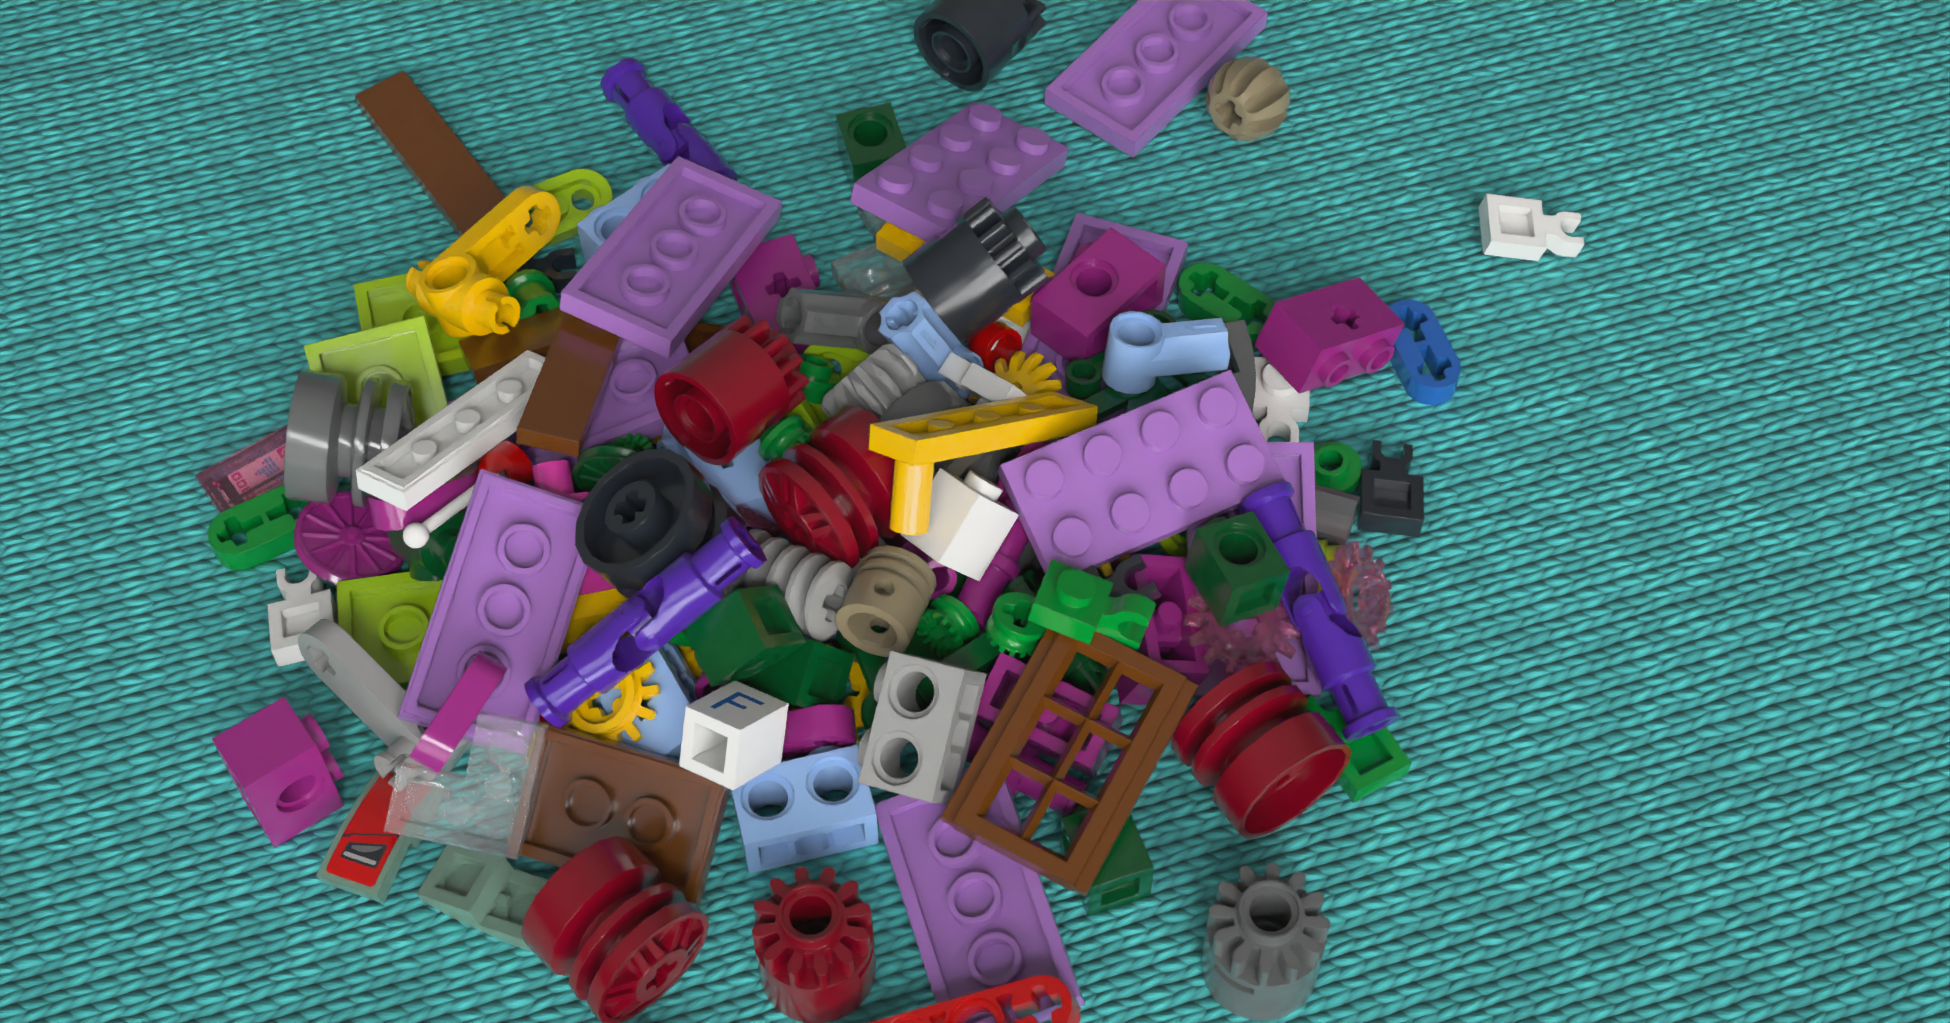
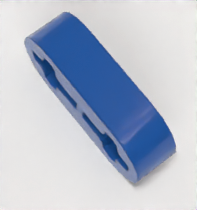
M1412 299L1399 300L1392 303L1389 308L1407 327L1401 330L1393 345L1395 351L1390 359L1405 391L1412 399L1421 404L1439 405L1447 402L1455 394L1461 365L1435 313L1429 306ZM1409 330H1418L1416 342ZM1424 361L1431 374L1421 375ZM1443 375L1442 380L1435 381L1433 377Z

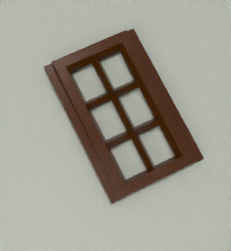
M1047 628L944 810L941 821L952 826L956 831L1062 887L1086 897L1196 694L1199 685L1187 680L1186 676L1099 632H1094L1091 643L1088 645ZM1077 652L1110 668L1085 713L1052 697ZM1121 674L1154 690L1130 736L1097 720ZM1045 709L1077 725L1052 773L1019 757ZM1089 732L1122 748L1097 797L1064 780ZM1011 769L1044 785L1019 833L986 816ZM1056 792L1090 809L1064 856L1031 840Z

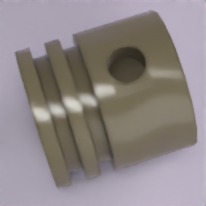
M888 545L876 546L867 551L835 617L837 628L845 639L867 653L887 657L890 655V651L905 652L937 585L934 572L919 556L903 548ZM879 625L885 627L887 631L876 633L871 627Z

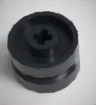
M646 449L620 461L599 479L587 495L576 521L575 546L585 565L602 579L615 586L622 596L629 599L686 551L693 554L721 531L720 523L732 516L744 527L745 521L736 505L718 488L707 483L704 475L686 458L669 449Z

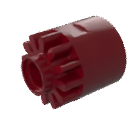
M744 314L734 322H730L719 332H716L705 343L698 346L662 374L655 383L654 398L662 421L683 448L685 446L706 463L725 465L736 458L758 440L768 428L776 425L806 399L802 389L809 384V379L799 372L803 359L787 336L770 328L768 322L763 318L753 325L751 319Z
M799 866L795 869L794 883L786 885L781 879L773 878L770 881L772 896L768 900L755 901L756 921L751 930L762 988L772 1005L784 1015L800 1022L828 1023L841 1019L856 1010L867 998L873 987L876 976V956L871 907L860 899L859 887L856 881L851 880L844 885L836 883L835 870L832 867L825 868L821 873L820 879H809L807 869L804 866Z

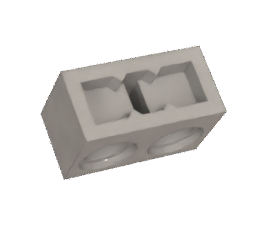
M890 651L888 663L882 665L874 684V699L878 703L872 727L866 730L858 748V764L862 767L858 783L929 803L948 804L961 781L987 673L912 654ZM928 676L934 685V698L929 707L922 711L916 702L915 694L920 681ZM911 742L917 750L918 763L913 773L907 776L901 769L899 759L903 747Z

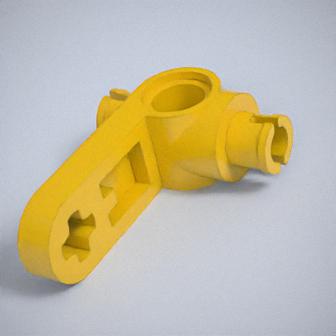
M526 185L515 189L432 262L428 260L418 261L417 265L423 271L411 267L406 276L408 292L416 297L418 305L425 313L437 318L443 331L451 337L484 336L492 332L497 334L510 332L508 327L502 324V322L515 327L520 318V305L515 298L509 296L503 282L543 248L556 234L561 219V210L557 199L552 194L533 186ZM531 207H534L536 209L531 214V220L533 223L530 227H527L525 225L530 220V214L528 211Z

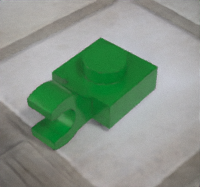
M1052 559L1027 621L1088 645L1091 643L1094 632H1098L1131 649H1139L1156 603L1139 594H1124L1116 598L1109 597L1114 583Z

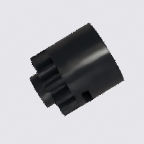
M935 0L915 20L913 28L914 38L923 58L940 77L960 89L978 91L983 89L1046 25V21L1040 15L1047 8L1043 2L1038 0Z
M987 196L955 220L956 222L939 236L935 235L902 260L907 273L921 294L946 326L964 344L1007 313L1014 304L1020 303L1050 280L1044 268L1036 260V258L1047 251L1046 246L1015 206L1003 214Z

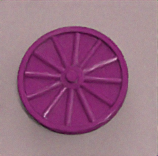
M351 491L336 492L331 504L309 502L297 518L293 535L296 553L302 563L312 573L325 581L337 585L339 581L396 574L404 563L405 559L398 556L392 549L387 531L378 530L373 527L369 501L365 508L355 507L352 502Z

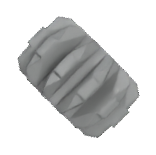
M894 343L885 344L851 371L823 397L821 409L829 418L845 405H858L879 419L897 399L912 388L926 383L927 380L917 369L919 366L907 353L904 354Z

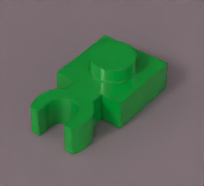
M1330 694V698L1332 699L1333 703L1336 705V703H1335V701H1334L1332 695ZM1312 695L1307 697L1306 712H1319L1351 750L1349 763L1337 781L1353 803L1408 774L1412 762L1387 727L1360 739L1345 741L1342 730L1346 725L1339 710L1326 711L1318 705Z

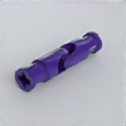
M626 58L606 71L600 83L603 95L608 101L620 105L625 111V121L639 138L659 156L663 166L671 165L679 156L737 182L736 172L703 134L692 126L688 117L668 93L662 88L654 87L647 79L645 67L639 60Z
M1288 481L1278 482L1261 488L1244 498L1238 509L1241 515L1251 511L1254 512L1290 569L1281 600L1293 625L1302 634L1303 645L1309 663L1321 689L1331 692L1346 726L1342 730L1345 741L1357 740L1391 725L1400 717V714L1396 707L1387 705L1372 673L1377 665L1363 636L1346 614L1347 606L1314 531L1305 529L1291 500L1295 493L1292 484ZM1310 573L1318 580L1323 591L1300 596V584L1303 578Z
M732 516L720 523L721 531L693 554L686 551L650 579L641 590L624 601L568 646L567 657L542 677L536 675L524 683L525 692L529 700L549 723L557 728L565 726L572 720L571 713L596 692L606 694L663 647L671 638L685 630L721 601L724 597L723 589L749 568L757 569L767 562L766 555L758 542L738 520ZM627 630L632 635L629 637L620 638L621 635L624 634Z

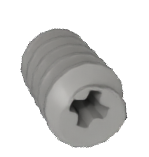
M750 530V534L765 553L767 562L760 568H749L723 589V599L737 589L778 585L802 635L805 637L811 636L820 643L830 639L839 630L835 617L853 582L851 567L840 560L831 561L830 558L820 552L811 553L810 550L800 544L791 545L789 541L780 536L772 537L765 530Z

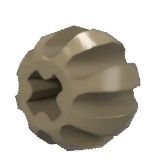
M1244 56L1224 63L1210 79L1205 101L1206 111L1213 118V125L1218 131L1227 133L1231 139L1247 142L1271 135L1287 117V108L1290 105V87L1283 80L1281 70L1277 66H1270L1263 58Z

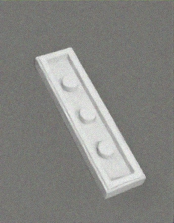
M529 350L525 351L355 470L358 489L405 511L413 507L517 431V426L543 366L545 357Z

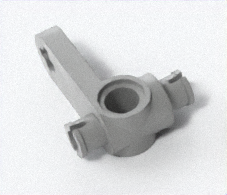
M321 619L298 637L299 650L312 671L388 746L384 752H380L374 757V765L382 778L386 777L394 769L396 775L388 781V784L395 789L403 790L417 775L426 779H434L438 775L451 771L458 764L463 753L475 744L474 742L461 739L438 775L409 757L425 731L423 726L397 718L406 691L335 622Z

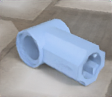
M912 291L903 297H893L879 312L881 325L878 331L889 344L894 343L904 354L907 353L919 366L917 369L927 382L944 381L964 399H967L970 394L958 388L956 383L945 378L938 371L950 352L962 357L971 364L973 362L983 368L980 356L962 345L922 296Z
M1128 311L1120 313L1113 318L1109 327L1102 366V377L1106 384L1116 391L1125 394H1139L1151 389L1156 382V378L1160 376L1227 370L1230 359L1228 330L1222 318L1161 323L1152 315L1143 312Z

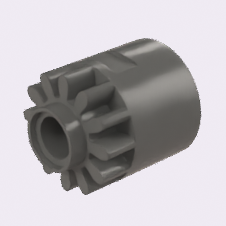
M1270 862L1267 865L1265 876H1255L1254 871L1245 865L1240 868L1237 882L1233 884L1226 881L1219 883L1216 900L1209 908L1202 950V976L1210 994L1226 1010L1251 1020L1266 1021L1285 1017L1299 1009L1308 1000L1317 981L1330 928V921L1321 912L1325 898L1323 893L1312 892L1308 894L1303 890L1306 880L1303 872H1296L1289 881L1279 878L1280 868L1276 862Z

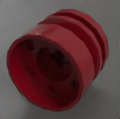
M845 405L814 428L809 436L810 445L794 443L786 450L782 458H774L758 474L759 489L767 509L792 545L800 544L810 550L811 553L820 552L830 558L831 561L840 560L850 566L851 570L860 562L859 558L864 559L867 551L879 546V537L892 539L898 534L890 529L895 459L869 450L870 424L882 421L858 405Z
M1277 661L1255 663L1242 668L1221 681L1197 701L1182 718L1172 736L1171 749L1187 767H1191V774L1202 786H1215L1213 793L1214 803L1245 839L1266 835L1300 816L1317 802L1339 779L1347 767L1351 755L1350 748L1319 712H1306L1308 698L1297 685H1291L1292 679Z
M613 836L593 843L574 855L557 870L535 896L524 916L521 931L525 944L554 974L570 976L568 983L573 993L580 1000L587 1001L592 1013L602 1023L626 1021L658 1001L692 965L705 943L710 926L706 914L695 903L687 902L683 892L676 885L661 883L662 878L658 867L629 839L619 836Z

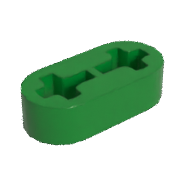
M1201 262L1193 264L1186 268L1179 277L1177 304L1180 311L1189 319L1222 318L1224 323L1240 320L1250 322L1255 317L1261 319V324L1254 321L1246 326L1250 335L1253 352L1258 351L1254 344L1275 305V302L1269 296L1222 267L1212 263ZM1208 288L1214 290V294L1210 292H1205L1201 296L1194 294V290L1200 293Z
M283 484L220 513L209 525L207 533L216 559L222 566L230 570L243 571L295 549L293 535L297 519L294 520L289 510L298 506L302 510L309 502L288 500ZM243 532L247 542L236 546L231 536Z

